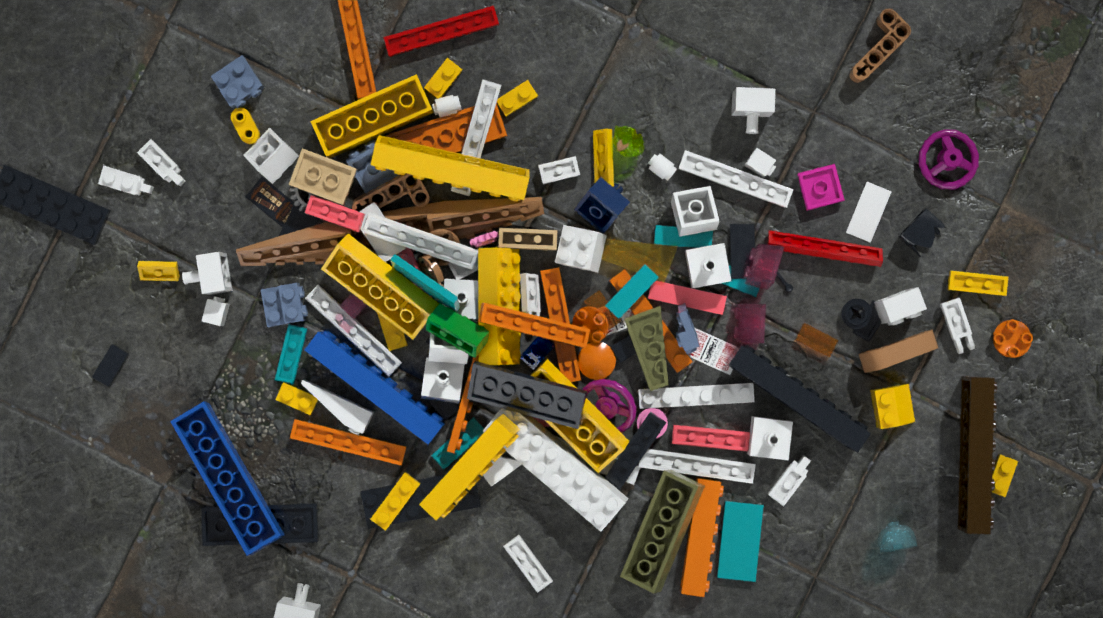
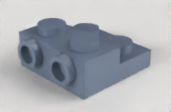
M243 55L211 76L220 89L221 94L233 109L244 106L247 99L259 96L262 93L261 90L265 88Z
M375 140L364 145L365 149L361 151L356 149L348 154L349 158L346 159L349 166L358 169L355 177L365 193L398 176V174L394 173V170L386 169V171H381L371 165Z
M300 283L261 289L267 327L306 321L305 317L308 316L307 306L303 305L302 298L305 297L304 288L300 286Z
M686 304L678 306L679 312H676L679 323L676 340L679 347H683L686 354L696 351L700 345Z

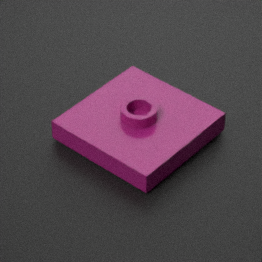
M835 164L797 174L807 211L845 201Z

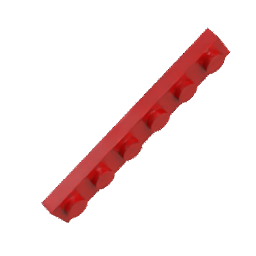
M493 5L383 38L388 55L391 57L499 25Z
M771 230L768 232L767 249L881 267L883 263L882 248Z

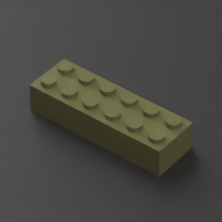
M673 470L663 471L620 577L653 594L662 591L705 485Z

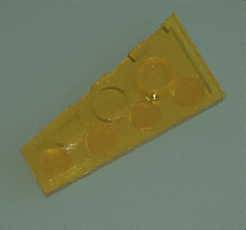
M606 239L601 260L634 272H638L646 264L659 277L658 281L665 282L678 246Z

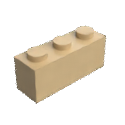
M499 228V248L557 251V230Z

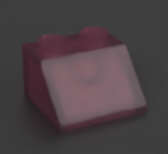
M758 244L755 249L752 248L749 255L751 264L750 267H746L743 276L746 278L745 284L768 290L774 284L784 247Z
M738 304V307H735L734 319H737V327H734L733 337L737 338L736 342L764 343L766 304Z

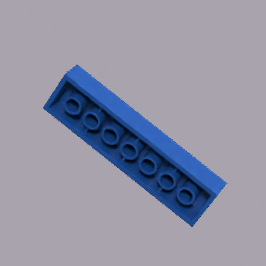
M318 331L305 348L307 353L425 443L430 444L445 425L442 422L443 418L436 412L430 413L427 410L428 406L420 400L414 401L412 399L413 395L406 389L400 390L397 388L398 383L390 377L384 378L381 375L383 372L380 369L367 365V360L360 354L354 355L351 352L352 348L344 342L338 343L336 341L337 337L329 331Z
M202 402L170 421L247 556L253 555L283 537L285 534L211 405L208 402Z

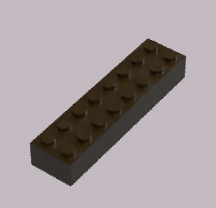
M961 376L957 529L967 534H991V529L994 527L991 510L994 509L992 491L995 488L992 471L995 470L993 452L996 449V442L993 440V432L996 431L994 413L997 410V403L994 401V393L997 392V382H995V378Z

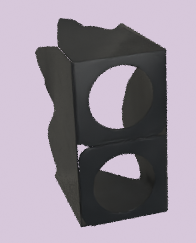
M925 208L903 230L899 238L921 257L915 249V245L931 248L935 234L940 235L938 228L946 227L933 213Z

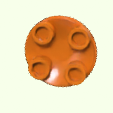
M586 306L580 308L573 317V325L590 329L589 343H599L606 337L609 323L601 310Z
M1013 319L1000 323L993 334V344L996 350L1008 358H1017L1024 355L1029 350L1033 341V336L1024 323Z
M603 342L588 343L587 348H582L579 352L578 367L590 379H604L615 368V354L611 347Z

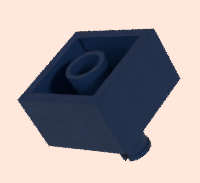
M600 177L574 210L599 232L604 234L630 201L621 195L623 192L622 186L616 190L619 186L618 183H614V187H612Z

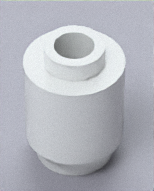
M458 95L435 99L436 103L432 104L435 115L439 114V117L456 114L457 111L462 110Z
M654 154L648 162L651 165L648 169L662 180L666 179L668 181L677 170L674 164L662 154L658 156Z

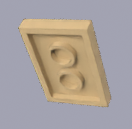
M302 148L289 185L344 205L358 169Z

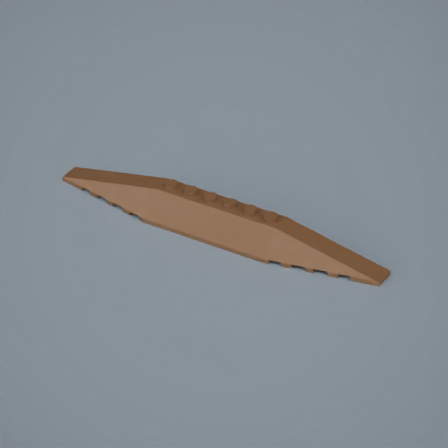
M530 197L524 200L520 199V201H512L508 198L442 201L430 203L423 207L413 206L384 211L382 214L387 219L428 233L435 229H446L453 232L460 240L463 238H474L475 234L484 231L486 233L492 232L493 228L502 225L503 227L510 226L512 222L517 220L522 222L543 215L544 209L542 197ZM331 222L321 223L236 249L241 266H266V263L285 265V262H296L297 265H304L303 262L324 264L337 244L347 234H350L377 255L361 229L360 232H356ZM444 234L442 238L447 239L449 235Z

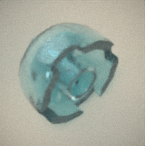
M899 521L887 523L888 527L882 529L878 535L877 540L880 553L917 547V538L914 531L907 525H900Z

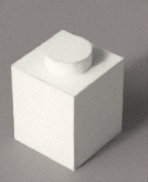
M756 148L744 166L764 178L766 175L770 176L776 168L773 165L776 160Z
M215 296L213 300L207 299L202 322L224 326L230 304L224 303L225 299Z

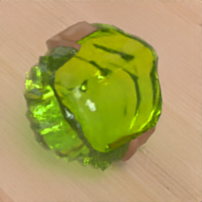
M614 127L613 144L621 155L636 157L644 152L645 146L642 134L637 135L636 129L632 127Z

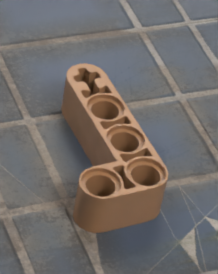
M885 9L878 15L877 25L886 35L852 67L849 73L852 81L856 83L864 81L911 34L910 26L893 9ZM883 15H888L891 18V23L884 22ZM897 28L904 31V37L897 35ZM883 42H888L891 45V49H884ZM870 55L876 56V64L870 62ZM865 66L867 69L858 76L856 73Z
M405 173V175H398L357 197L352 202V209L356 210L359 203L361 206L367 204V198H369V203L372 204L374 202L372 197L375 194L383 196L381 202H375L379 209L406 194H409L413 203L418 207L427 205L430 197L422 180L417 179L414 184H408L406 182L407 177L413 175ZM398 185L400 187L399 192L391 193L389 191L390 186ZM423 192L426 195L423 201L416 200L415 196L417 193Z
M928 330L858 355L864 373L887 368L939 347L933 330Z

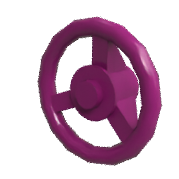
M943 129L931 134L923 142L919 151V167L922 175L930 184L941 189L954 190L965 186L974 177L979 167V153L975 143L966 134L958 130ZM950 137L962 140L968 146L971 153V163L963 158L962 152L954 147ZM941 138L943 150L937 156L938 164L929 170L926 164V154L929 147ZM957 167L968 171L965 176L954 182H943L934 177L942 170L952 171Z
M607 379L591 381L583 387L582 390L587 391L586 397L589 392L595 389L599 397L595 407L607 419L613 418L616 414L627 417L626 421L617 427L621 433L631 427L636 418V405L633 396L626 387L616 381ZM605 387H611L619 391L627 400L629 408L620 400L616 393L610 392Z

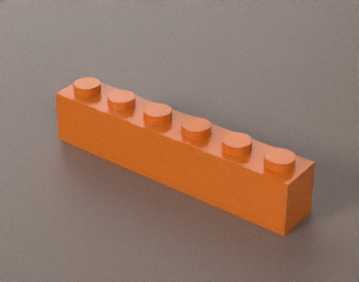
M696 477V482L705 485L689 525L680 592L681 594L704 597L705 592L709 591L710 581H707V575L712 571V562L709 561L710 555L714 554L715 543H712L713 535H717L718 524H715L716 516L720 515L721 505H718L719 497L723 496L724 486H721L719 480Z

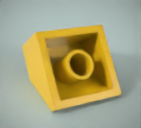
M909 384L870 390L877 428L885 429L915 422Z

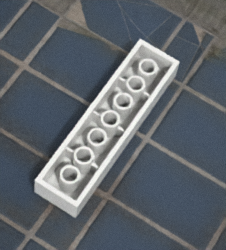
M501 408L483 432L504 413L520 428L517 433L519 437L508 448L504 447L506 451L599 531H602L629 498L602 475L597 473L532 416Z

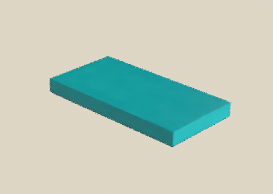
M393 255L390 261L396 271L443 305L450 307L454 312L457 313L460 310L459 300L456 295L399 256Z
M725 501L717 578L756 582L764 505Z

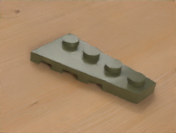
M661 306L624 318L650 391L669 385Z

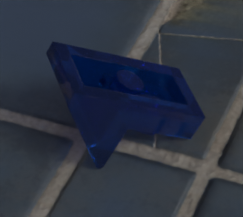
M537 337L522 353L520 359L534 370L555 345L548 339Z

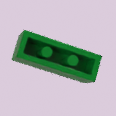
M439 304L427 318L426 331L474 358L488 343L489 331L485 327L470 321L466 316L454 312L450 307Z

